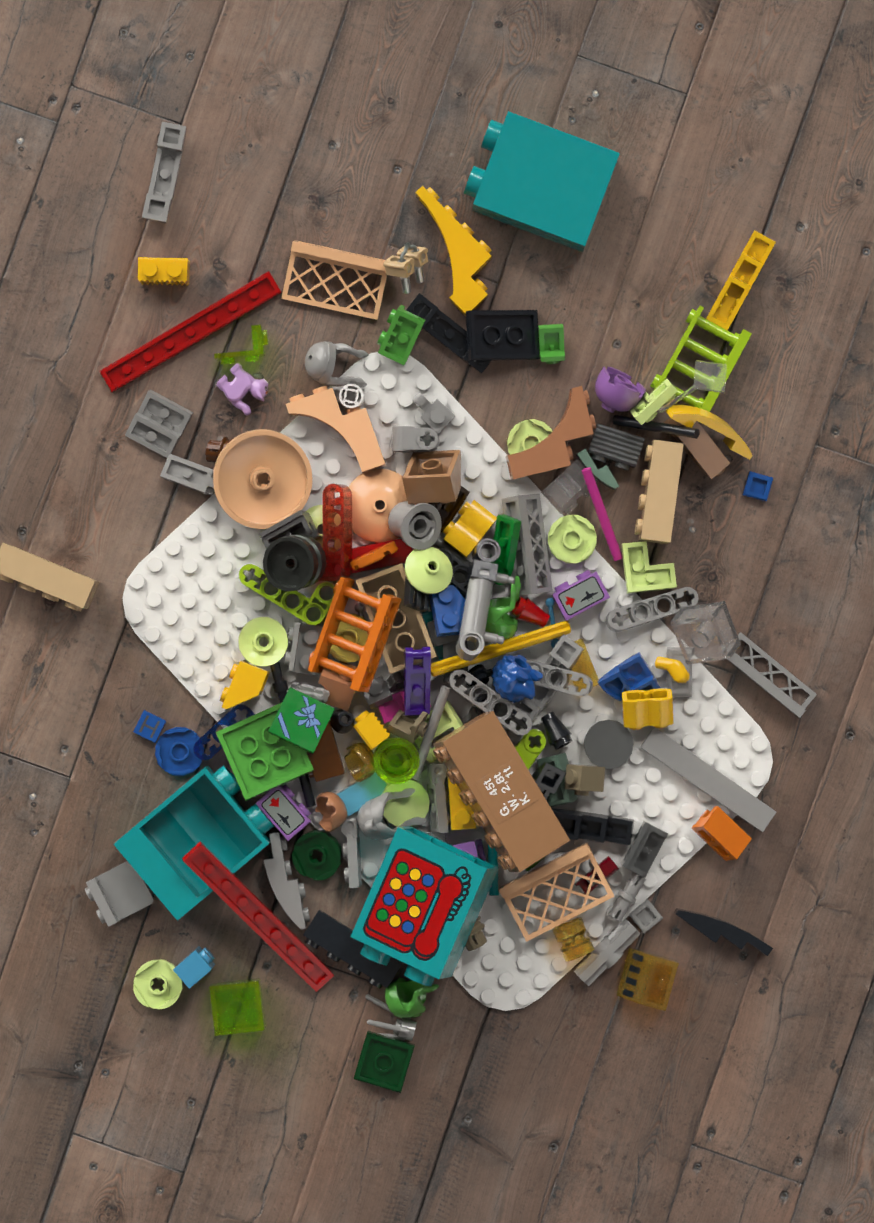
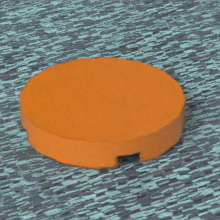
M392 541L352 560L350 564L353 570L356 571L359 568H364L383 559L389 553H395L398 548L395 542Z

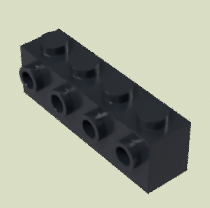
M319 909L303 934L307 938L305 942L315 949L321 946L328 951L326 956L336 962H339L340 959L349 964L347 969L360 976L361 972L369 976L368 982L381 989L382 985L388 988L403 962L391 957L388 965H382L362 956L360 952L364 943L350 937L353 930Z

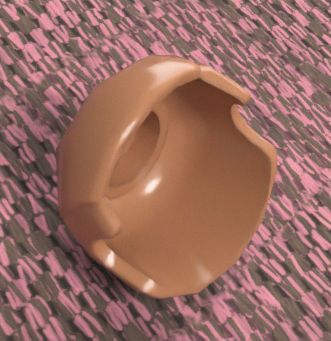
M333 792L320 793L316 798L317 807L315 812H320L323 816L319 825L326 832H332L345 822L347 808L337 794Z

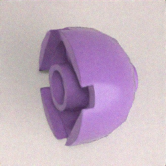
M603 367L595 382V392L598 399L602 402L601 406L612 413L615 410L624 412L636 407L646 393L645 388L639 382L635 386L630 381L631 376L613 367H608L607 369Z

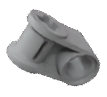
M392 427V452L434 451L439 446V436L432 428ZM428 433H430L432 438H435V441L430 442V446H426L425 442L421 441L422 438H426Z

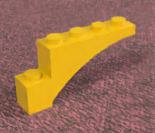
M421 186L415 192L416 197L426 207L436 222L450 257L453 295L449 297V300L466 317V311L475 310L488 297V294L485 292L488 288L478 278L475 281L472 278L492 259V256L489 254L492 250L483 240L478 242L472 236L474 231L465 222L461 225L455 219L457 214L448 205L443 207L437 201L440 197L433 189L429 187L426 190Z

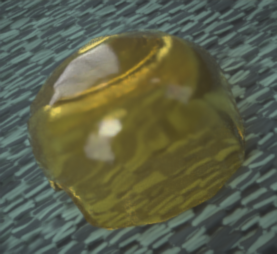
M353 743L347 747L346 750H350V752L345 755L344 759L352 777L357 782H362L374 775L377 769V758L373 750L364 743Z

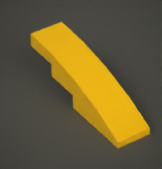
M754 230L707 315V320L726 330L729 329L776 241Z

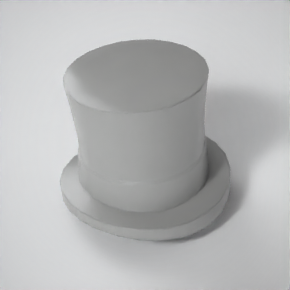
M404 501L395 505L391 510L388 525L393 535L402 538L406 545L417 550H425L434 545L440 535L441 516L438 510L431 504L418 503L415 505Z

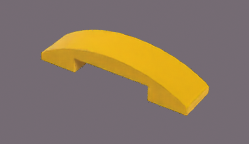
M666 405L664 411L671 419L690 428L698 421L725 435L723 442L730 450L749 460L752 458L753 455L743 439L727 422L717 415L688 405Z

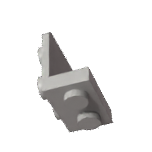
M128 861L86 882L88 886L85 888L86 894L91 902L95 900L99 908L96 910V913L102 924L106 922L108 927L151 905L154 900L146 883Z

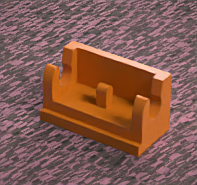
M715 806L711 811L707 809L691 828L725 861L738 859L752 840L719 806Z

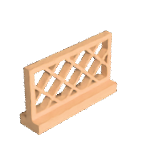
M294 240L292 242L281 299L378 320L387 279L386 270L383 266L385 260ZM295 257L305 258L311 268L299 275L294 267ZM311 260L319 261V263L313 265ZM322 263L330 264L335 272L325 280L322 279L316 270V267ZM334 265L342 266L343 268L338 271ZM351 268L355 270L359 278L347 286L340 272ZM313 270L320 283L308 289L301 277ZM358 270L368 273L362 276ZM292 272H294L296 278L291 280ZM371 273L382 275L380 286L371 291L363 278ZM337 275L344 288L333 295L325 282ZM298 279L306 292L298 297L288 295L290 284ZM361 280L369 293L356 300L349 287ZM320 285H323L330 296L323 302L316 301L311 294V291ZM347 290L354 302L347 307H342L334 297ZM377 290H379L378 296H377V299H376V297L374 296L373 293L376 292ZM308 294L311 300L302 297ZM371 295L376 303L374 313L363 311L359 304L360 301ZM332 299L335 305L326 302ZM356 304L359 310L351 309V307Z
M588 842L499 888V892L507 903L526 942L615 897ZM590 859L594 867L592 877L577 873L580 864ZM576 866L575 872L569 871V869ZM564 872L574 875L570 889L555 885L559 874ZM596 872L600 880L594 879ZM576 876L590 881L586 894L572 890ZM555 877V878H554V881H553V884H552V883H549V882H546V881L550 880L551 878ZM592 883L602 884L608 894L600 898L590 896ZM544 884L551 887L548 900L533 896L536 886ZM554 888L568 892L564 905L550 901ZM532 889L531 895L524 893ZM571 893L585 897L581 908L576 910L567 907ZM519 895L529 898L526 911L516 909L511 899ZM532 899L546 903L542 917L528 913ZM587 899L594 900L586 905ZM549 905L563 909L560 919L553 921L545 918ZM565 910L571 911V913L564 916ZM518 913L524 915L523 921L521 920ZM527 916L541 920L538 930L528 934L524 926ZM543 921L550 923L542 927Z

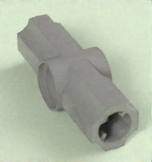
M625 918L608 936L603 937L604 939L591 950V953L576 967L574 972L584 983L590 986L606 968L609 969L624 954L623 951L641 933Z

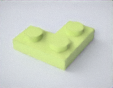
M666 379L650 395L646 392L637 406L629 411L641 425L645 422L648 423L656 417L657 410L674 400L675 393L678 390Z
M647 541L621 544L627 593L677 588L674 563L650 565Z

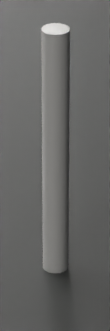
M442 685L428 728L424 734L410 774V778L414 780H419L451 690L448 686Z

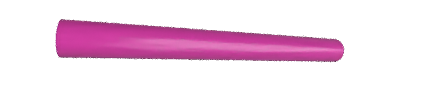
M591 467L584 468L581 472L614 561L622 559V554Z

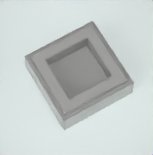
M648 899L629 913V916L644 934L663 919Z

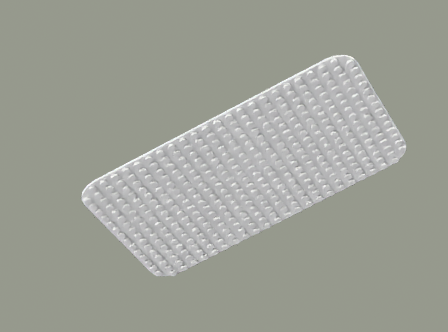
M378 352L370 353L369 356L354 363L340 377H359L367 383V386L360 387L364 394V401L360 408H366L385 462V466L377 469H387L402 476L404 475L413 452H392V427L431 428L420 418L425 412L412 400L419 392L431 404L438 399L455 416L438 434L440 442L434 451H461V486L470 491L460 509L466 502L471 504L475 500L497 517L503 514L502 498L540 494L553 592L519 597H528L545 613L549 614L545 601L547 598H553L552 594L556 593L555 587L566 581L569 585L577 582L576 576L587 570H590L591 574L594 572L598 573L610 598L567 620L570 624L571 632L566 635L584 649L571 671L588 675L592 679L593 688L585 696H576L556 691L548 704L535 718L531 729H538L544 733L546 746L530 767L529 772L533 775L538 769L537 759L564 752L567 755L569 764L597 766L590 761L585 753L584 740L591 726L603 720L618 721L624 725L622 701L608 695L597 681L614 667L640 652L660 688L667 689V670L657 669L655 661L659 656L667 658V647L686 646L660 619L620 632L611 631L606 625L608 613L616 608L642 601V599L636 593H627L626 582L595 549L585 561L576 564L564 563L558 560L550 551L548 532L552 524L564 515L527 476L511 480L505 457L507 454L423 364L410 355L406 364L402 365ZM329 386L328 389L333 388L342 416L346 415L347 409L342 406L339 399V393L343 386ZM298 415L280 433L290 437L302 448L311 465L312 489L302 511L306 512L309 508L317 505H328L337 509L345 518L343 509L345 493L352 481L362 474L356 455L347 441L332 427L317 419ZM428 433L426 438H422L421 441L425 442L426 446H430V442L435 441V438H432L430 433ZM214 493L136 566L126 581L122 599L125 617L135 634L224 729L279 704L278 695L274 693L272 686L274 680L270 666H257L270 671L262 694L230 709L222 708L223 702L220 701V697L224 688L231 685L233 679L229 678L233 665L239 664L240 661L250 663L241 654L238 642L240 632L245 624L258 617H269L278 621L284 627L287 636H289L290 627H295V622L307 623L245 586L240 581L239 571L244 565L253 564L264 570L263 558L266 547L259 533L266 529L250 528L233 520L220 506ZM379 500L376 502L375 507L378 510H382L385 507V503ZM526 500L527 510L531 514L533 511L532 500ZM457 512L452 521L456 523L461 515ZM346 521V539L336 551L376 543L358 536ZM496 521L481 540L494 538ZM323 524L319 525L317 528L318 533L324 534L327 531V527ZM532 525L530 527V534L535 538L536 528ZM440 532L439 536L444 539L446 535ZM481 549L482 555L490 558L491 552L488 549ZM535 549L533 556L534 560L538 563L540 559L539 553ZM472 552L466 558L471 563L473 562ZM325 554L326 568L320 580L310 587L297 591L310 599L317 586L323 582H330L335 585L340 580V577L358 580L393 566L332 578L328 554ZM255 569L251 571L246 570L244 573L247 576L246 581L254 580L259 584L256 588L260 589L261 582L266 578V575L263 574L262 579L254 575ZM461 572L454 573L456 582L464 583L466 581L464 574ZM538 574L537 586L538 588H544L542 577ZM354 581L352 588L359 591L356 581ZM268 582L265 586V592L270 596L275 595L278 592V588ZM494 583L491 599L511 597V585H497ZM325 586L320 590V596L323 600H330L334 595L333 589L329 586ZM295 594L289 595L286 599V604L291 609L296 608L300 603L299 597ZM348 598L344 612L359 615L354 607L357 603L361 602ZM555 602L553 610L556 624L565 621ZM362 603L364 606V618L366 621L371 622L366 611L364 603ZM637 606L634 614L636 618L643 620L647 616V611L644 607ZM316 607L310 608L307 612V617L312 622L317 621L321 616L320 610ZM510 611L509 613H507L508 615H511V616H513V617H516V616H514L513 614H511L512 611ZM629 613L622 617H618L615 614L612 622L620 626L622 621L630 619ZM549 617V620H548L547 624L545 625V627L551 625V624H550V617ZM324 619V621H323L321 624H319V625H317V626H323V625H324V622H325V619ZM518 620V628L513 637L541 629L542 627ZM266 637L260 639V645L266 647L269 641ZM552 640L468 666V671L480 664L484 665L486 670L492 669L498 660L507 655H522L526 659L545 663L553 649L551 647ZM288 641L286 651L291 652L292 642ZM467 641L468 650H475L474 643ZM484 642V646L493 644L489 642ZM286 653L278 661L283 679L287 680L288 688L291 687L293 682L316 686V688H324L318 683L321 673H319V676L288 672L289 666H284ZM329 653L328 659H331L338 663L340 662ZM382 654L373 679L382 676L386 681L392 674H390ZM692 654V697H672L674 724L657 729L757 797L769 781L773 758L770 742L761 727ZM438 655L431 659V663L439 661ZM359 661L350 662V663H348V664H351V665L357 667L358 664H359ZM535 665L531 666L532 669H535L537 671L540 670ZM402 669L400 673L404 678L405 669ZM569 674L570 678L566 689H569V685L578 686L579 692L583 688L586 689L587 684L583 683V678L580 681L570 680L572 675ZM489 677V682L486 685L496 692L492 684L493 678ZM404 688L401 689V690H399V691H395V692H393V693H391V694H394V693L403 691ZM477 688L473 693L474 699L478 695L486 693L483 688ZM355 691L348 710L353 714L354 719L365 710L369 713L375 712V716H378V720H381V724H384V728H387L390 722H383L379 708L370 709L363 693ZM500 702V710L496 714L498 717L504 716L507 712V707L502 702ZM473 704L469 713L461 719L463 725L478 716L474 711ZM331 706L335 708L334 712L339 710V708ZM550 712H554L572 734L570 737L573 741L558 750L550 746L544 724L541 720L543 716ZM346 716L341 717L342 723L348 724V718ZM509 717V718L506 719L504 722H508L509 720H512V719ZM646 726L639 730L627 728L632 735L634 744L632 754L627 762L620 767L605 769L603 792L589 791V796L577 795L578 800L551 807L633 819L634 827L631 844L643 821L668 833L645 878L647 880L643 883L635 897L636 902L630 905L622 921L706 844L691 828L707 809L711 811L715 806H719L731 819L737 816L733 811L641 748V745L654 726ZM354 727L345 734L337 733L333 730L345 774L316 782L315 778L309 777L316 802V798L320 793L333 792L337 794L377 769L387 785L400 778L412 779L409 773L412 771L418 752L412 743L390 733L387 739L371 750ZM452 727L434 738L431 748L434 747L433 743L454 731V728ZM511 731L506 732L514 746L524 736L516 735ZM539 735L529 737L531 741L530 746L534 744L539 746L541 744ZM398 752H400L403 758L405 759L403 763L397 755ZM436 760L433 763L429 764H444V762L440 763L438 760ZM428 768L421 772L419 780H415L421 783L426 791L427 784H429ZM446 777L444 785L448 791V777ZM299 778L285 783L295 794L292 799L298 805L303 803L306 806ZM448 791V801L446 802V808H447V812H448L449 815H450L449 791ZM317 804L316 806L308 807L307 809L311 812L308 817L311 819L313 826L319 831L324 830L319 825L323 816L320 812H315ZM358 811L349 817L347 816L346 819H358ZM429 811L425 817L427 819L425 823L412 826L450 845L482 839L486 861L488 862V844L484 838L487 834L482 826L478 827L476 825V829L451 830L450 823L448 833H432ZM387 820V824H388V827H389V828L394 829V828L397 827V826H395V825L389 823L388 820ZM358 824L362 878L372 888L393 837L386 840L370 839L362 833ZM340 826L330 833L338 840L342 849V857L344 858L343 843H347V838L341 832ZM570 839L569 842L551 852L535 867L531 868L530 871L588 842L598 864L609 856L618 866L619 870L606 879L615 897L527 942L500 892L496 896H489L488 892L478 915L481 917L480 922L485 924L482 931L487 942L472 951H468L464 947L453 977L471 996L486 1007L503 1011L525 1008L540 999L604 939V936H608L621 923L616 918L608 915V912H610L619 897V890H623L633 871L621 865L631 844L624 845L607 841L601 843L584 839ZM590 859L580 864L578 874L585 875L594 868ZM498 862L499 888L525 875L528 871L524 869L521 872H509L508 869L504 870ZM576 866L569 869V871L575 872ZM564 872L559 874L555 885L570 889L574 875ZM576 876L572 890L584 893L579 885L575 886V883L580 879V877ZM555 877L551 878L550 880H548V881H546V882H549V883H552V884H553V881H554V878H555ZM540 884L536 886L533 896L548 900L551 887ZM602 884L589 893L590 896L596 898L608 894ZM554 888L550 901L564 905L568 892ZM532 889L524 893L531 895ZM571 893L567 907L576 910L581 908L585 897ZM519 895L511 899L516 909L526 911L529 898ZM532 899L528 913L542 917L546 903ZM587 899L586 905L594 900ZM549 905L545 918L556 921L560 919L563 909ZM565 910L564 916L571 913V911ZM518 913L521 920L523 921L524 915ZM529 916L526 917L524 926L528 934L538 930L541 920ZM543 921L542 927L550 923Z

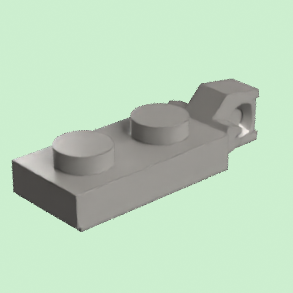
M172 454L168 455L160 475L161 478L206 495H213V469Z
M445 764L428 765L429 784H427V793L430 800V829L432 833H448L451 820L446 808V802L448 801V791L444 785V779L447 777Z
M350 818L346 819L341 825V832L347 838V843H343L344 858H348V868L344 869L345 883H349V888H358L362 885L358 819Z

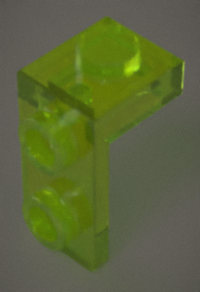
M251 325L253 350L214 354V359L220 361L221 364H233L235 359L245 358V362L260 361V357L265 356L264 345H268L267 330H263L261 325Z

